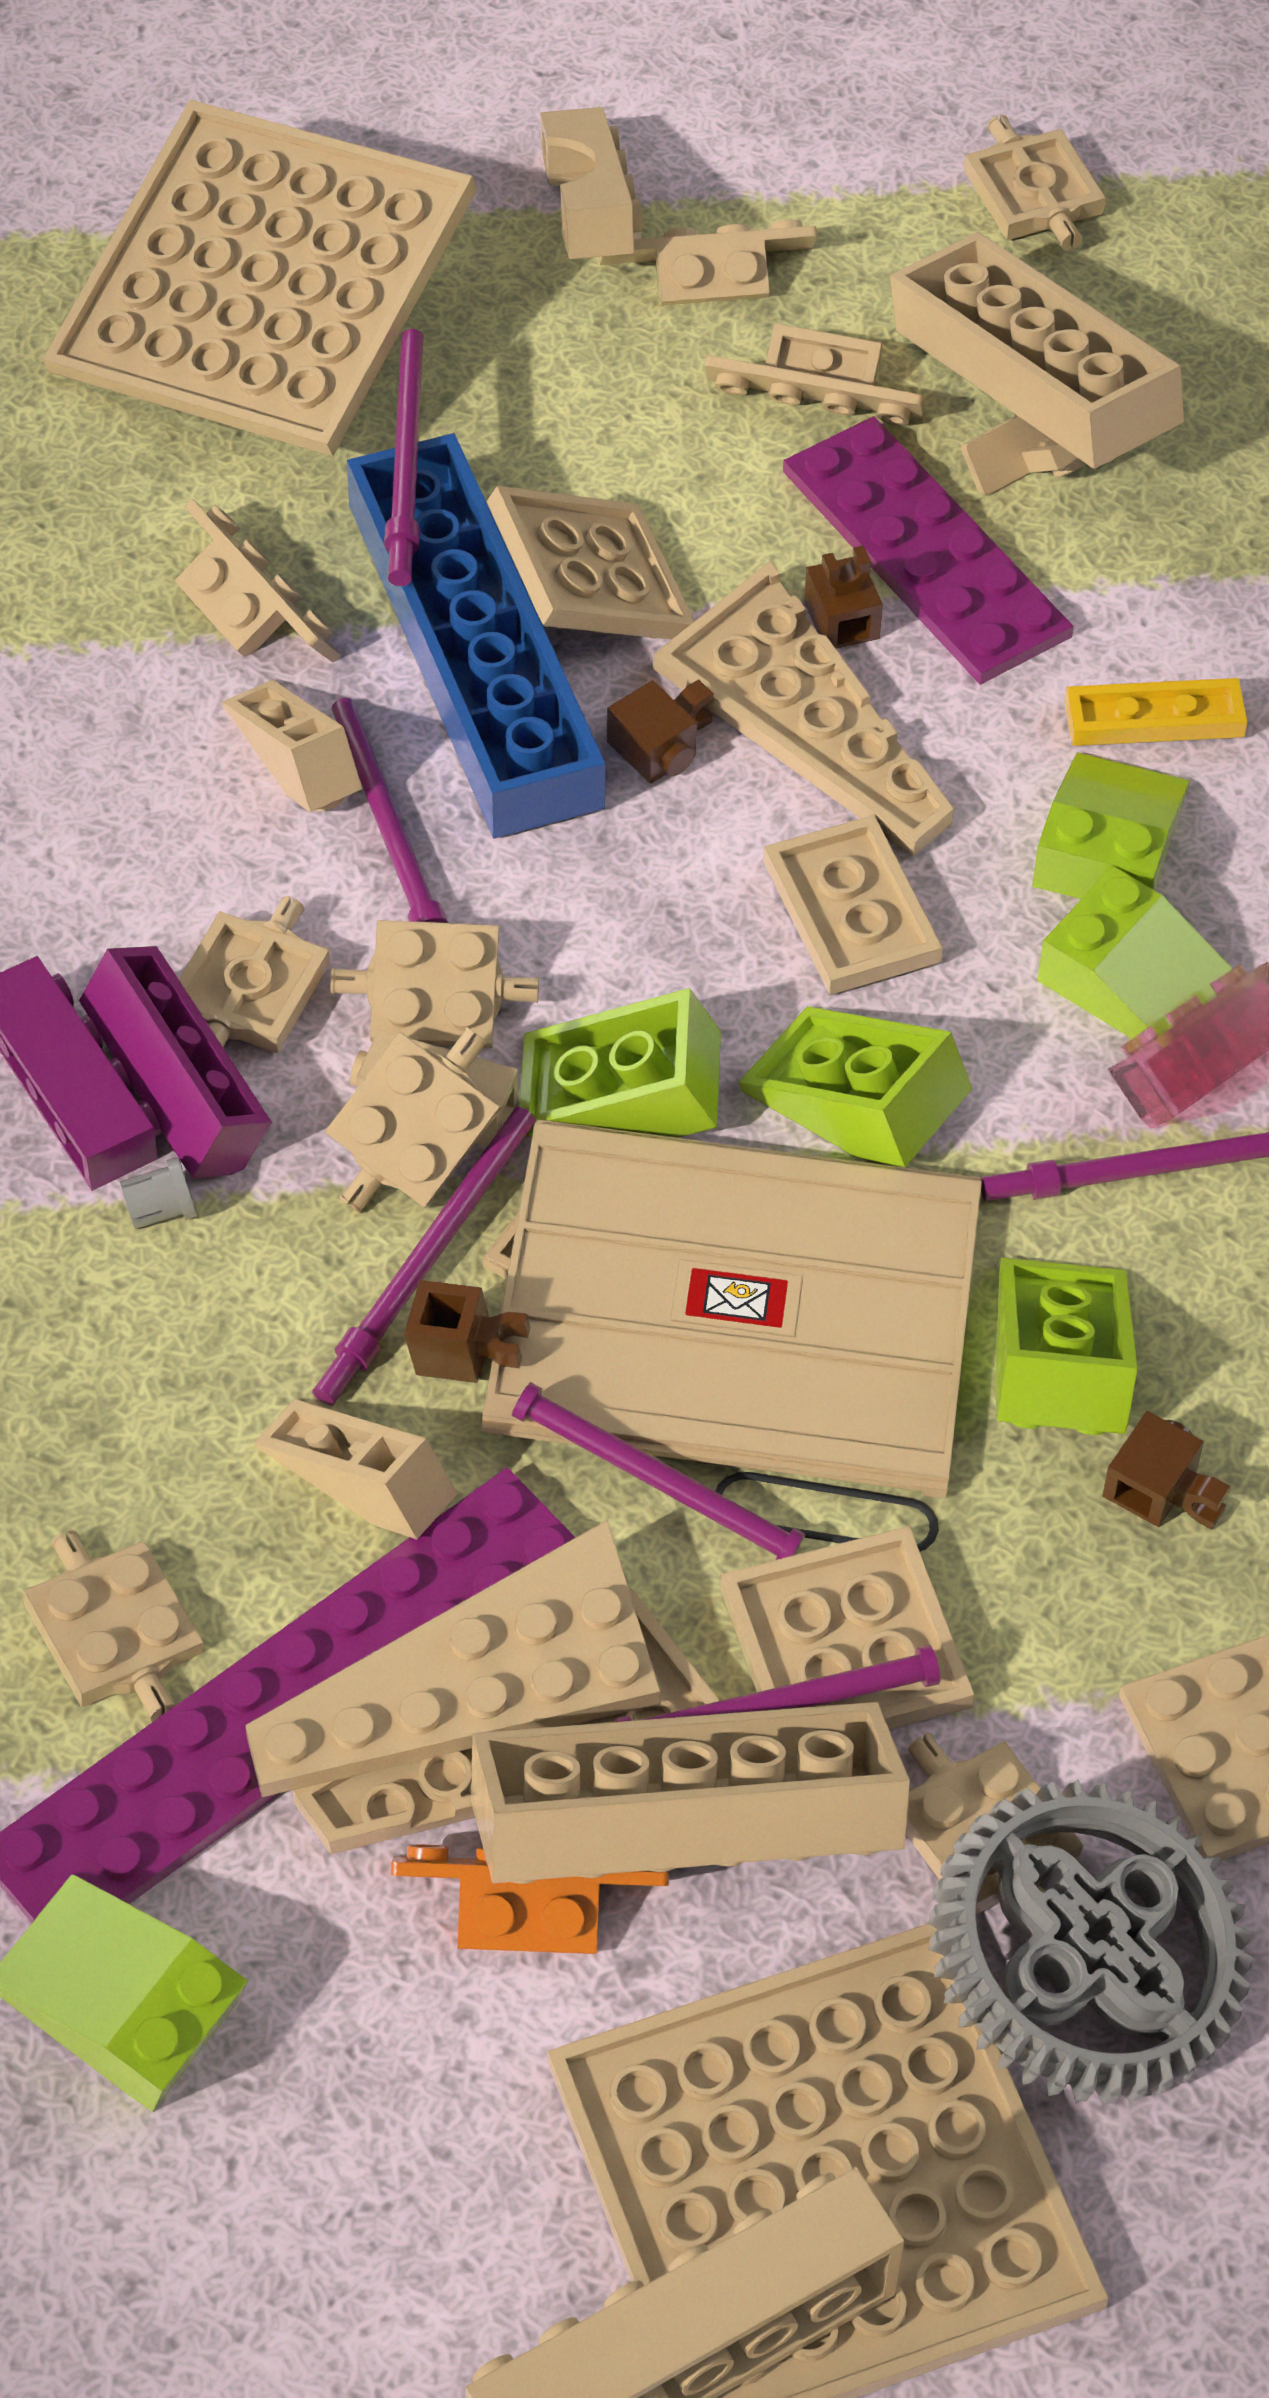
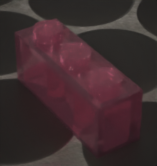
M1267 961L1247 973L1242 965L1238 964L1210 983L1215 992L1210 998L1201 1003L1197 995H1194L1165 1014L1171 1025L1160 1033L1156 1034L1152 1026H1149L1120 1046L1126 1056L1107 1070L1140 1119L1150 1129L1176 1117L1269 1051V963Z

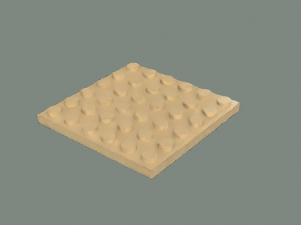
M189 100L42 360L51 373L333 457L477 191L472 175Z
M929 1924L547 2051L548 2066L630 2282L639 2280L645 2286L670 2272L668 2270L669 2265L686 2250L700 2244H705L710 2249L734 2236V2228L752 2213L765 2208H769L774 2213L796 2201L797 2193L818 2176L833 2173L837 2178L855 2167L858 2168L904 2239L894 2296L716 2398H858L1106 2309L1109 2299L1009 2070L1008 2068L998 2069V2060L1001 2055L999 2048L992 2043L989 2048L977 2050V2040L983 2033L976 2024L971 2027L958 2028L959 2017L966 2010L963 2003H944V1993L954 1982L953 1980L934 1977L935 1966L944 1956L928 1950L930 1946L929 1940L938 1931V1929Z

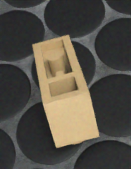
M273 679L222 701V705L286 795L307 811H327L343 803L344 797L362 790L344 727Z
M294 1399L254 1442L256 1448L372 1525L414 1539H418L458 1494L426 1438Z

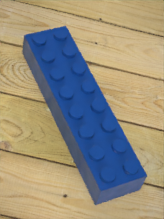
M455 433L418 442L414 520L420 527L419 548L413 554L411 582L406 586H395L389 582V553L384 547L385 525L392 516L395 448L348 459L347 477L350 510L493 839L605 809L606 763Z

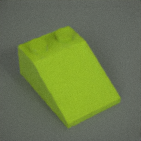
M1077 752L1056 793L1037 847L1032 887L1082 899L1113 865L1151 889L1156 890L1190 780Z
M1113 865L1045 937L1042 944L1038 982L1185 1072L1191 1069L1253 999L1256 993L1163 895Z
M691 988L524 1033L519 1107L528 1110L535 1117V1120L674 1138L717 1128L721 1030ZM534 1125L526 1136H533Z
M806 1006L738 1082L742 1092L856 1158L906 1167L972 1090L952 1032Z
M1001 1257L999 1266L995 1367L997 1421L1009 1422L1026 1429L1048 1426L1075 1429L1087 1435H1101L1106 1432L1126 1434L1137 1374V1359L1126 1270Z
M73 1874L0 1962L1 1999L128 2096L152 2112L239 2002L248 1983L247 1979L193 1938Z

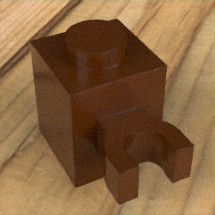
M864 545L853 548V557L836 560L832 552L822 555V564L806 567L804 603L818 634L826 635L835 649L880 639L883 603L869 575L871 560Z
M652 680L607 707V743L650 784L666 774L677 776L690 766L696 756L697 730L713 722V714L704 706L713 701L714 693L700 680H697L687 686L673 700Z
M419 1280L404 1336L416 1375L478 1383L485 1356L501 1366L520 1368L522 1355L519 1344L503 1343L502 1341L509 1336L528 1338L531 1327L526 1313L505 1312L489 1317L482 1287Z
M1146 1411L1109 1464L1102 1497L1158 1528L1173 1506L1177 1505L1195 1521L1212 1530L1225 1511L1226 1504L1222 1502L1228 1495L1231 1486L1212 1476L1196 1473L1204 1444L1203 1440L1195 1437L1183 1424L1174 1420H1164Z

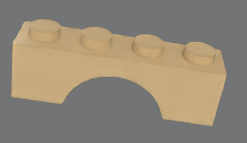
M603 107L540 112L543 165L548 184L560 186L562 235L569 259L634 254L633 233L642 232V209L640 199H635L632 174H627L625 150H620L617 126L608 125Z

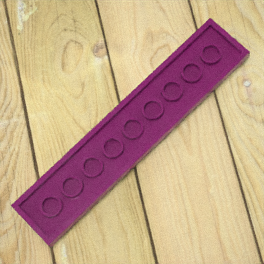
M506 1467L438 1516L418 1539L411 1537L406 1539L0 1831L1 1888L31 1923H33L72 1874L131 1904L280 1794L261 1796L245 1725L576 1537Z

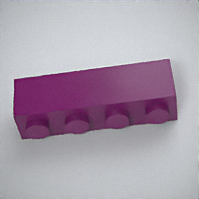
M157 946L107 948L79 999L83 1009L94 1022L113 1056L123 1065L131 1084L141 1100L146 1101L154 1111L161 1131L192 1179L233 1175L245 1169L272 1121Z
M37 955L0 972V1053L91 1191L158 1160L155 1137L161 1135V1128L150 1105L146 1101L138 1104L130 1093L132 1091L131 1082L121 1062L117 1058L108 1060L101 1050L103 1044L94 1022L88 1015L80 1018L74 1010L73 996L64 978L59 973L51 976Z

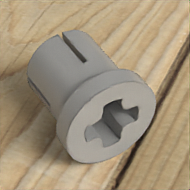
M179 1157L166 1160L167 1167L120 1181L135 1229L182 1214L185 1220L197 1217Z

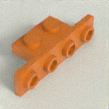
M435 1844L407 1845V1856H394L391 1861V1876L460 1879L457 1949L597 1954L600 1884L669 1886L670 1871L653 1872L647 1870L611 1873L597 1878L575 1876L539 1879L525 1884L513 1882L492 1883L483 1847L476 1848V1858L448 1857V1846Z

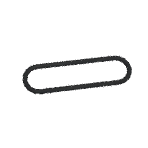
M737 1472L729 1475L717 1485L715 1492L723 1495L725 1488L735 1481L754 1480L911 1506L924 1513L929 1521L930 1530L927 1537L917 1544L919 1552L926 1550L934 1543L939 1532L938 1519L933 1510L925 1503L912 1498L752 1472ZM776 1525L789 1533L793 1529L792 1527ZM795 1528L805 1534L804 1538L834 1543H844L859 1539Z

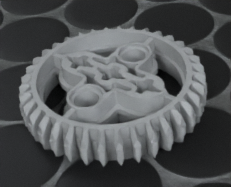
M1079 1779L1073 1783H1068L1062 1793L1052 1781L1048 1785H1043L1036 1795L1027 1788L1018 1792L1011 1802L1007 1799L997 1802L990 1810L989 1815L985 1813L978 1816L969 1827L970 1832H967V1834L963 1833L953 1845V1855L950 1854L940 1868V1875L943 1878L934 1886L933 1896L931 1897L938 1904L930 1911L927 1923L938 1929L929 1940L930 1946L928 1950L944 1956L935 1966L934 1977L953 1980L954 1982L944 1993V2003H963L966 2010L959 2017L958 2028L971 2027L974 2024L980 2028L983 2033L977 2040V2050L989 2048L993 2043L1003 2052L999 2056L998 2069L1008 2068L1014 2061L1024 2067L1022 2072L1023 2085L1032 2084L1039 2075L1046 2077L1049 2097L1059 2095L1066 2085L1069 2084L1076 2104L1081 2101H1087L1095 2090L1103 2106L1114 2103L1121 2096V2092L1129 2103L1141 2100L1148 2090L1154 2096L1163 2094L1172 2086L1173 2082L1177 2085L1184 2083L1195 2073V2068L1205 2067L1215 2056V2048L1220 2049L1228 2041L1232 2031L1230 2027L1242 2015L1244 2008L1240 2005V2002L1248 1995L1251 1985L1243 1976L1251 1969L1254 1957L1242 1951L1250 1942L1252 1931L1235 1925L1244 1916L1246 1905L1229 1902L1226 1899L1234 1889L1235 1879H1217L1213 1873L1219 1866L1220 1855L1208 1856L1204 1859L1197 1851L1201 1845L1202 1834L1193 1835L1185 1839L1177 1832L1180 1828L1181 1815L1171 1817L1166 1823L1156 1817L1157 1800L1148 1802L1141 1810L1134 1806L1132 1789L1121 1792L1116 1800H1112L1105 1782L1095 1785L1087 1796ZM1046 1833H1079L1108 1840L1136 1855L1115 1861L1094 1878L1065 1850L1051 1845L1038 1847L1032 1844L1024 1845L1021 1841L1028 1837ZM991 1866L1000 1875L999 1902L1002 1913L1009 1923L1027 1940L1014 1953L1005 1966L1003 1991L996 1983L987 1966L981 1950L976 1924L977 1897ZM1040 1886L1045 1890V1893H1042L1037 1887ZM1125 1889L1134 1891L1141 1896L1146 1908L1132 1902L1127 1896ZM1177 1895L1191 1916L1197 1931L1203 1958V1987L1191 2015L1184 2009V1980L1181 1969L1174 1959L1155 1941L1175 1916ZM1088 1936L1089 1938L1094 1940L1096 1944L1093 1945L1092 1943H1090L1086 1939V1937ZM1034 1974H1040L1048 1978L1054 1985L1057 1994L1042 1989L1036 1982ZM1137 1987L1145 1993V1997L1138 1993ZM1088 2003L1109 2026L1119 2033L1129 2036H1157L1162 2043L1141 2052L1104 2053L1071 2045L1057 2039L1039 2027L1062 2024L1074 2017Z

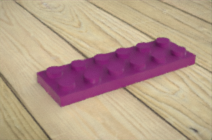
M875 416L783 460V473L853 548L864 545L871 560V568L979 685L1072 638L1074 626Z

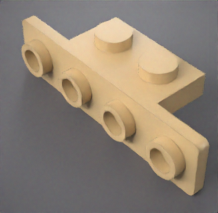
M782 220L772 223L770 229L749 231V226L746 224H729L719 227L717 233L696 235L695 229L676 228L664 232V237L642 239L641 233L635 232L633 233L634 254L599 257L600 265L656 261L661 306L765 298L770 294L766 252L813 249L817 239L816 226H802V221Z
M774 323L765 365L708 355L705 362L708 381L715 382L716 389L729 394L745 395L748 388L769 392L768 397L771 400L782 404L799 405L802 398L823 402L822 407L825 410L841 415H853L855 409L859 408L877 412L876 417L879 420L895 425H907L910 418L923 420L925 412L923 395L875 386L883 351L881 342Z
M1017 415L961 446V451L977 490L984 495H990L1029 473L1052 471L1054 477H1059L1085 465V462Z
M191 499L184 506L213 538V541L175 579V582L237 652L244 657L255 652L286 620L309 646L332 663L342 656L329 641L335 633L333 629L313 610L309 609L304 614L296 605L303 598L302 595L280 574L272 578L265 569L271 563L270 560L248 539L242 544L237 540L234 534L240 527L227 513L216 504L208 511L194 499Z

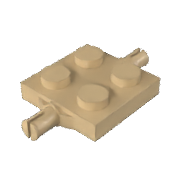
M1000 115V120L998 116L993 117L989 121L987 128L997 143L988 149L965 154L964 172L1006 240L1049 229L1053 231L1063 250L1070 251V245L1073 250L1082 243L1083 237L1073 222L1104 214L1106 197L1062 129L1040 135H1019L1013 129L1006 115Z
M290 896L282 897L277 909L267 922L244 920L219 911L179 978V981L223 1047L228 1039H233L279 1053L330 965L329 949L304 941L292 932L300 915L304 912L303 904L296 898H293L291 903Z
M377 920L375 953L369 963L368 970L332 968L330 989L331 994H367L371 1008L370 1042H373L377 1031L382 1030L396 1035L402 1032L410 1039L431 1045L454 1046L464 1033L465 1028L468 1027L488 1042L484 1046L485 1048H493L494 1020L501 1008L502 1001L538 1003L539 977H503L498 960L499 925Z
M466 1027L464 1033L446 1057H444L443 1055L426 1051L402 1032L396 1035L325 1131L327 1135L350 1151L357 1164L362 1168L343 1195H340L339 1198L343 1202L350 1204L357 1196L350 1207L361 1213L380 1185L384 1184L400 1189L421 1206L428 1208L502 1109V1107L480 1092L466 1073V1070L483 1047L488 1044L486 1040Z
M66 1530V1539L61 1532L52 1540L51 1545L57 1552L66 1571L57 1577L23 1590L24 1606L81 1708L111 1695L136 1692L151 1722L161 1716V1713L165 1714L176 1706L160 1680L173 1667L202 1654L203 1641L145 1541L108 1556L92 1559L89 1557L75 1530Z
M926 1733L923 1739L921 1736L918 1737L908 1748L909 1753L914 1756L929 1778L924 1784L909 1791L906 1835L940 1880L943 1878L940 1875V1868L950 1854L953 1855V1845L963 1833L967 1834V1832H970L969 1827L978 1816L985 1813L989 1815L990 1810L997 1802L1004 1799L1011 1802L1018 1792L1027 1788L1036 1795L1040 1787L1005 1741L969 1760L951 1762L935 1741L934 1736L931 1733ZM1064 1832L1040 1834L1021 1841L1024 1845L1032 1844L1037 1847L1051 1845L1068 1852L1074 1858L1080 1856L1084 1846L1075 1833ZM992 1866L987 1872L977 1897L976 1915L1000 1903V1875ZM1040 1886L1037 1887L1038 1890H1040L1042 1893H1045L1044 1889H1042Z

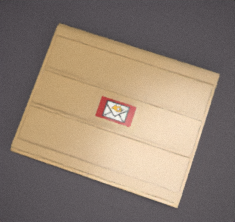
M536 1119L501 1313H526L531 1328L528 1338L509 1336L502 1341L503 1343L519 1344L522 1355L520 1368L504 1367L492 1360L481 1432L576 1445L530 1418L522 1422L512 1416L513 1409L525 1387L532 1382L542 1388V1396L648 1455L922 1491L923 1496L946 1499L982 1178Z

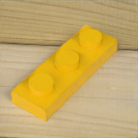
M1239 678L1066 686L1064 703L1072 746L1245 737L1248 722Z

